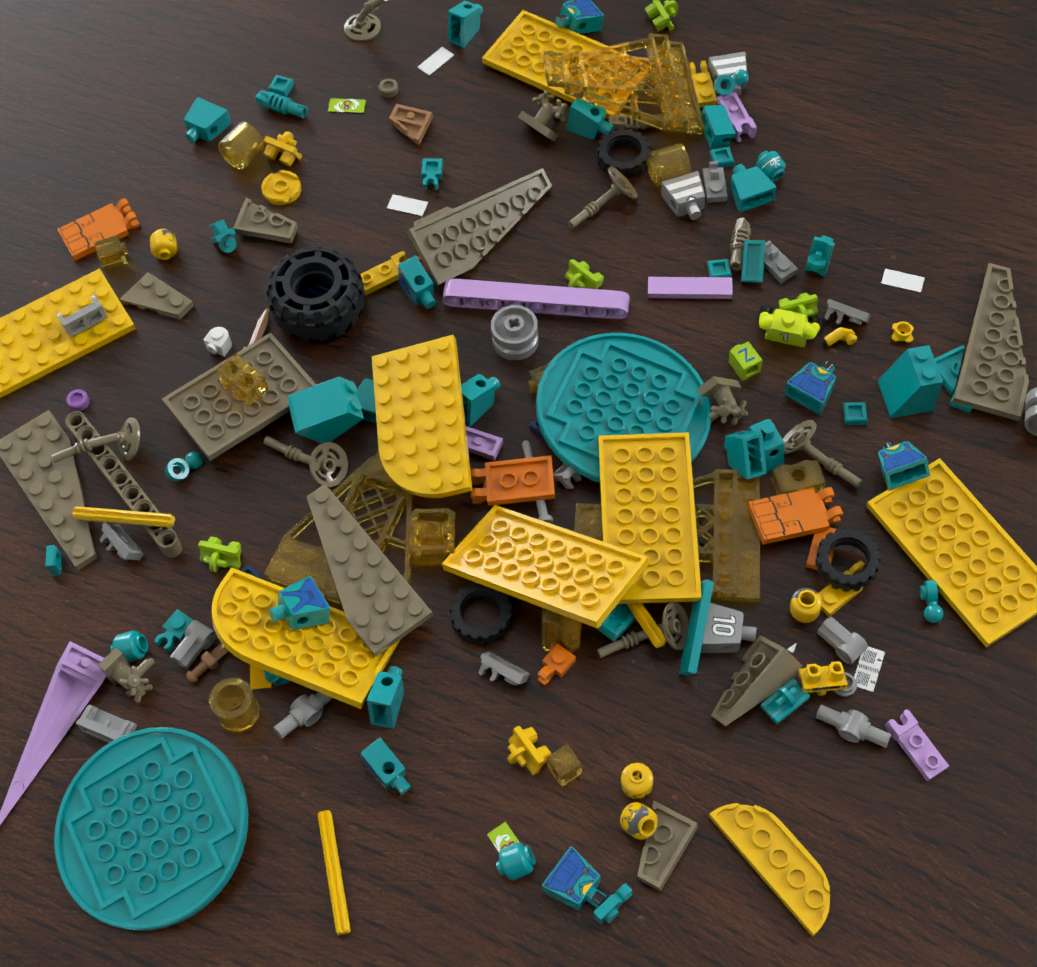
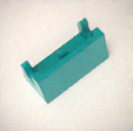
M711 105L703 107L699 122L710 149L730 145L728 140H723L734 138L736 133L725 106Z

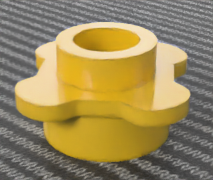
M903 321L892 325L894 333L891 338L893 341H905L907 343L913 341L912 331L914 327L911 324Z

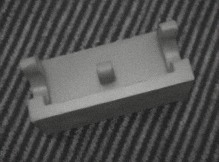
M95 295L91 296L92 304L65 318H63L61 313L57 314L60 323L70 338L107 318L102 305Z
M92 705L86 707L80 719L76 722L82 732L108 743L125 734L134 732L137 727L131 721L109 714Z

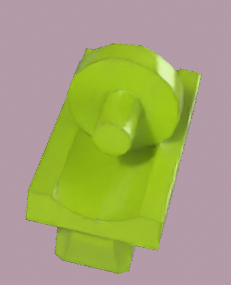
M652 0L653 3L647 6L645 10L650 19L660 14L659 17L652 20L657 31L659 32L666 27L670 31L675 29L669 16L674 17L677 14L678 4L676 1L666 0L664 1V6H662L659 0Z
M574 259L569 261V269L565 274V278L569 280L568 287L598 289L602 285L604 276L599 272L592 274L586 262L578 263Z
M803 293L795 300L780 299L779 309L804 314L808 320V317L818 315V297L816 294L809 296L807 293Z
M212 536L208 541L201 540L199 542L200 561L209 564L210 571L217 572L219 567H232L237 570L240 568V555L242 551L239 542L232 541L228 546H224L219 538Z

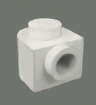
M223 327L211 329L203 339L206 349L210 353L220 354L224 357L232 346L228 331Z

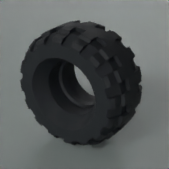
M312 246L311 249L306 250L302 248L296 250L291 256H285L281 259L280 265L274 267L266 287L268 305L278 327H282L286 334L295 339L300 337L304 342L312 343L313 340H319L320 343L327 342L329 338L335 336L338 338L344 335L347 328L351 329L356 324L365 306L364 285L358 268L354 266L353 261L347 256L329 247L322 249L320 246ZM315 284H324L332 287L326 294L317 298L298 296L307 287Z

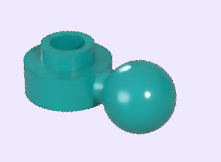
M739 69L734 73L733 77L729 75L719 76L714 82V90L719 95H728L734 90L735 84H746L749 75L747 71ZM721 82H724L726 84L725 89L721 88Z
M198 452L188 453L185 461L180 458H174L165 467L166 476L174 482H180L188 475L189 468L197 469L202 465L203 458ZM173 469H177L179 474H175Z
M926 580L924 585L920 586L921 600H925L926 604H928L924 610V617L930 623H937L943 618V610L937 605V583L935 580Z

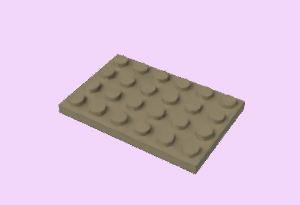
M269 333L162 398V401L209 461L289 412L290 408L287 399L289 395L316 384L272 333Z

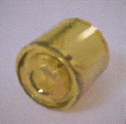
M246 122L238 123L218 143V148L223 158L230 165L242 170L266 146L260 133Z
M681 143L648 153V171L652 181L658 187L662 186V181L691 173L690 161Z
M239 678L224 679L216 684L210 692V708L223 728L231 732H241L253 726L259 718V703L247 682Z

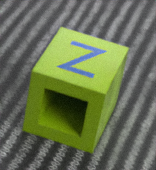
M749 341L742 345L734 346L729 354V364L742 381L761 372L762 359Z

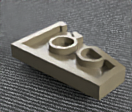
M246 198L233 228L236 232L235 234L292 243L298 226L297 222L278 213L274 214L268 211L266 207L258 206L252 203V200Z
M149 272L120 298V302L123 305H135L138 309L142 310L147 308L157 311L158 314L176 319H181L194 306L192 300Z

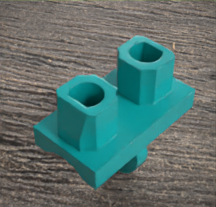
M219 220L209 225L214 235L210 238L212 243H218L220 250L225 253L235 250L236 240L231 236L236 233L234 228L228 229L224 220Z
M824 235L821 238L814 237L805 267L806 271H813L825 277L835 245L832 238Z
M793 678L765 700L760 707L776 724H779L810 699V695L803 693V689Z

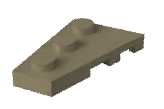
M653 801L652 810L657 815L658 825L652 836L646 839L637 877L638 880L661 892L698 829V823Z

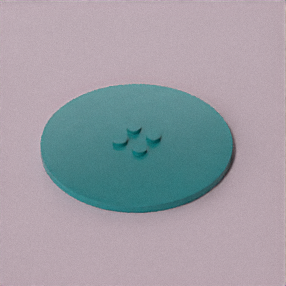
M604 333L586 337L569 345L548 364L537 390L536 416L541 433L553 453L568 467H572L575 472L600 483L598 436L689 432L692 463L700 454L710 431L711 419L709 414L711 413V404L709 397L701 396L698 388L704 384L699 374L684 357L670 347L656 340L636 334Z
M171 727L141 729L125 734L102 747L88 759L74 776L65 792L57 814L54 834L55 857L61 879L69 894L92 917L108 925L126 930L148 931L166 928L178 924L201 911L223 890L232 877L243 853L248 830V805L240 776L227 756L215 745L195 733Z

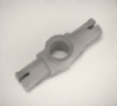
M320 692L310 696L306 694L299 696L292 703L289 715L273 727L274 731L283 739L298 726L302 727L305 725L309 727L321 717L322 710L324 709L323 706L333 698Z
M821 704L816 715V719L836 726V730H839V735L850 742L857 743L860 740L864 741L866 739L887 748L892 735L871 726V723L868 722V717L857 710L851 709L848 712L843 711L841 713Z

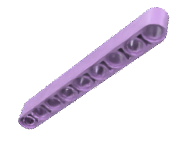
M448 279L445 282L442 298L445 305L452 307L500 310L510 305H520L528 308L533 313L607 319L626 318L630 296L623 291L466 279Z

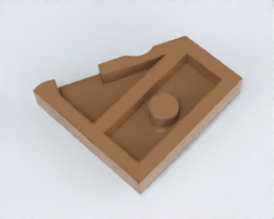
M396 104L389 117L390 124L409 139L420 145L433 115L429 111Z

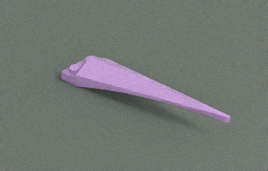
M71 641L67 645L55 668L1 808L0 825L102 684L106 676L98 664L105 658Z

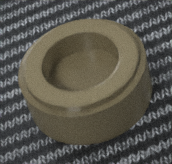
M394 79L382 80L379 84L380 94L387 98L395 96L399 91L398 83Z

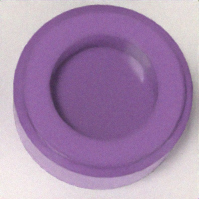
M81 389L71 391L66 398L69 408L73 411L84 410L90 402L87 393Z

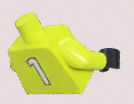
M761 304L758 312L759 326L761 329L766 330V340L805 348L806 340L815 338L824 325L825 317L818 318L812 316L810 324L807 316L804 314L775 309L773 314H771L773 307H767Z

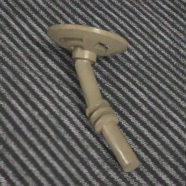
M369 0L366 2L359 14L351 16L345 22L344 31L346 36L358 42L369 41L375 38L381 30V23L375 15L369 13L376 11L380 5L388 0ZM371 25H376L375 28L370 33H368L367 30L370 29ZM353 30L354 32L360 33L362 35L354 34L351 31Z
M609 167V176L613 182L611 189L595 202L592 201L585 206L582 212L568 222L569 227L573 229L587 217L595 215L599 208L616 194L623 193L627 197L636 199L638 197L636 190L620 171L614 167Z
M130 417L124 422L121 431L89 440L86 438L84 441L81 440L80 443L76 442L74 446L52 454V459L56 463L78 453L82 455L83 452L92 451L94 447L116 442V444H119L122 459L131 461L139 447V423L136 418Z
M806 420L796 425L784 436V454L798 449L804 450L833 475H839L857 488L862 484V479L843 468V465L841 463L838 464V461H834L833 458L829 459L810 444V439L817 427L813 420Z
M266 436L264 439V444L284 453L285 457H289V459H293L295 462L301 461L308 464L313 479L321 486L324 484L327 487L336 486L343 481L347 474L348 459L346 453L335 443L320 444L309 456L302 453L301 449L293 448L292 445L287 446L269 436ZM329 449L334 450L339 458L337 459L332 452H329ZM321 451L322 455L318 459L315 458L318 452ZM336 466H339L338 475L332 479L331 474L335 471ZM317 474H318L320 477L324 478L325 481L321 480V479L317 476Z
M672 602L665 607L662 624H659L658 627L664 633L667 642L673 649H684L689 625L688 617L679 603ZM644 630L636 633L632 631L631 635L628 633L626 637L621 636L620 640L597 649V653L600 658H603L623 648L629 649V646L634 647V644L638 645L639 641L649 637Z

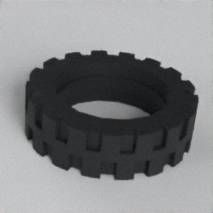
M620 128L618 131L612 130L610 134H605L603 139L599 141L597 148L600 168L609 175L608 168L614 167L627 179L630 176H638L640 172L643 173L645 167L649 166L650 143L647 137L642 136L641 132H634V129L629 128L628 130ZM630 145L636 148L640 155L632 161L619 162L612 159L607 153L616 146Z
M841 528L836 529L834 533H828L826 538L821 540L816 554L815 565L818 567L817 572L819 576L822 575L823 581L826 584H831L832 588L837 590L840 588L844 592H849L853 589L854 591H859L861 587L864 586L866 588L875 579L880 567L881 554L878 553V545L873 543V539L869 535H864V532L860 530L858 532L853 531V528H847L846 530ZM851 545L864 553L867 559V567L863 572L855 575L843 574L831 566L828 559L829 552L837 546Z
M469 583L466 588L462 587L459 589L457 596H453L452 605L449 608L454 631L458 633L462 640L466 639L467 643L470 644L478 643V645H485L484 643L489 642V644L496 642V639H501L505 636L504 633L510 629V623L513 620L509 596L479 583ZM487 598L499 605L501 614L494 625L476 629L468 626L463 621V608L474 599Z

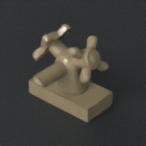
M544 91V93L532 99L533 103L538 102V105L542 106L536 116L532 117L526 112L521 111L518 118L555 142L558 134L549 129L548 124L552 118L555 120L560 118L561 122L565 121L564 115L567 104L557 99V106H553L548 100L554 99V95H548V91Z
M713 376L698 388L701 396L714 398L719 407H711L712 412L709 414L711 423L720 416H722L721 422L725 423L727 421L726 417L729 414H733L734 417L731 424L736 425L738 419L748 416V412L744 409L747 402L742 400L738 407L733 396L741 388L738 380Z
M115 648L98 664L108 681L114 686L119 683L128 689L126 695L135 696L134 700L137 703L141 701V697L145 695L146 691L153 689L151 684L144 686V684L149 682L147 678H140L155 663L152 658L145 659L137 668L135 666L130 667L124 655Z

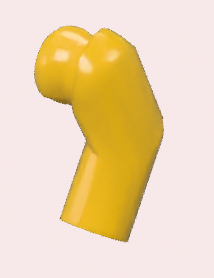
M840 327L825 336L824 340L828 346H831L838 340L846 341L848 345H852L857 341V336L852 329Z

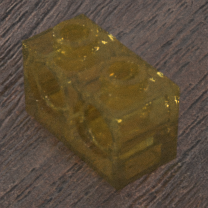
M236 353L216 369L219 384L224 389L229 388L239 401L243 400L249 406L269 390L265 376Z

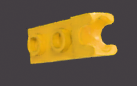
M401 251L391 256L390 260L361 273L365 296L399 280L398 264L408 260L405 251Z

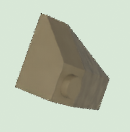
M760 635L741 659L744 662L739 672H734L731 678L734 680L731 688L723 692L711 716L724 726H727L793 679L802 665L784 647Z

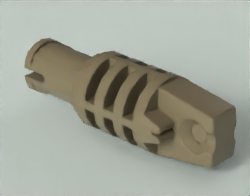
M623 113L609 116V123L614 125L613 130H619L620 128L628 130L629 128L637 131L638 129L644 130L646 127H663L664 118L663 114Z
M744 217L736 221L729 249L732 254L729 266L732 270L736 271L742 269L744 240H750L751 235L750 224Z

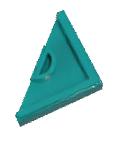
M963 345L934 358L943 380L942 385L950 395L955 391L965 349Z

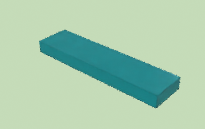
M707 579L701 581L702 598L699 601L693 602L679 671V675L686 677L697 673L714 586L713 581Z

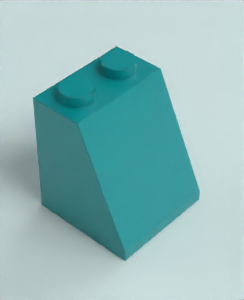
M929 345L907 349L878 380L890 419L933 411L943 384Z
M340 376L293 393L287 397L295 433L320 443L332 442L364 419L355 383Z

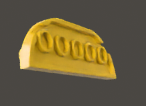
M733 803L712 811L709 814V818L813 937L824 924L830 908L829 883L818 862L774 814L762 807Z

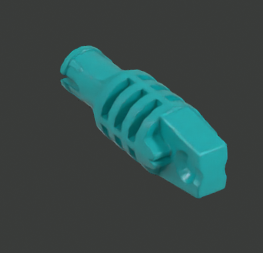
M263 90L259 91L255 96L256 103L284 115L293 114L301 118H305L307 115V106L297 104L289 97Z

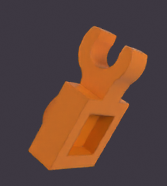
M557 643L542 660L544 667L537 674L539 676L538 681L546 686L555 674L562 677L574 664L576 656Z

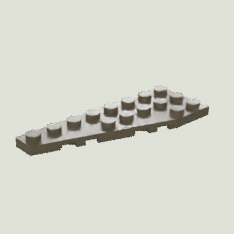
M543 168L414 226L407 231L436 287L445 283L448 279L456 278L470 271L550 189L552 185Z
M989 263L987 266L952 403H958L973 409L1019 421L1029 384V377L1025 369L1026 360L1023 357V342L1019 318L1016 316L1017 306L1013 298L1010 268Z
M48 410L1 438L0 457L76 569L80 570L97 559V554L89 526L90 522L88 520H77L72 516L74 507L86 506L80 477L77 472L76 459L74 455L56 463L52 459V454L72 447V442Z
M324 484L306 497L348 624L376 657L431 618L433 613L327 485Z

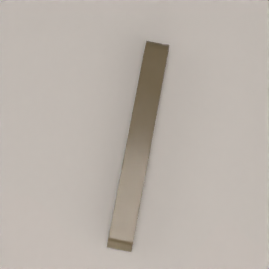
M74 411L67 415L66 425L78 443L86 438L101 437L82 412ZM107 444L94 447L92 451L88 450L86 454L130 511L160 513ZM142 525L166 557L174 558L181 553L182 544L172 528L160 527L155 530L158 526Z

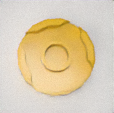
M285 170L269 174L261 185L262 194L266 201L279 206L295 201L300 196L302 190L297 175Z

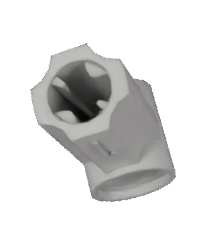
M833 617L826 619L817 631L824 640L835 648L839 658L847 664H852L868 648L867 642L855 632L850 633Z
M197 620L189 624L185 631V638L170 656L174 662L184 669H188L201 651L208 649L216 638L214 630Z

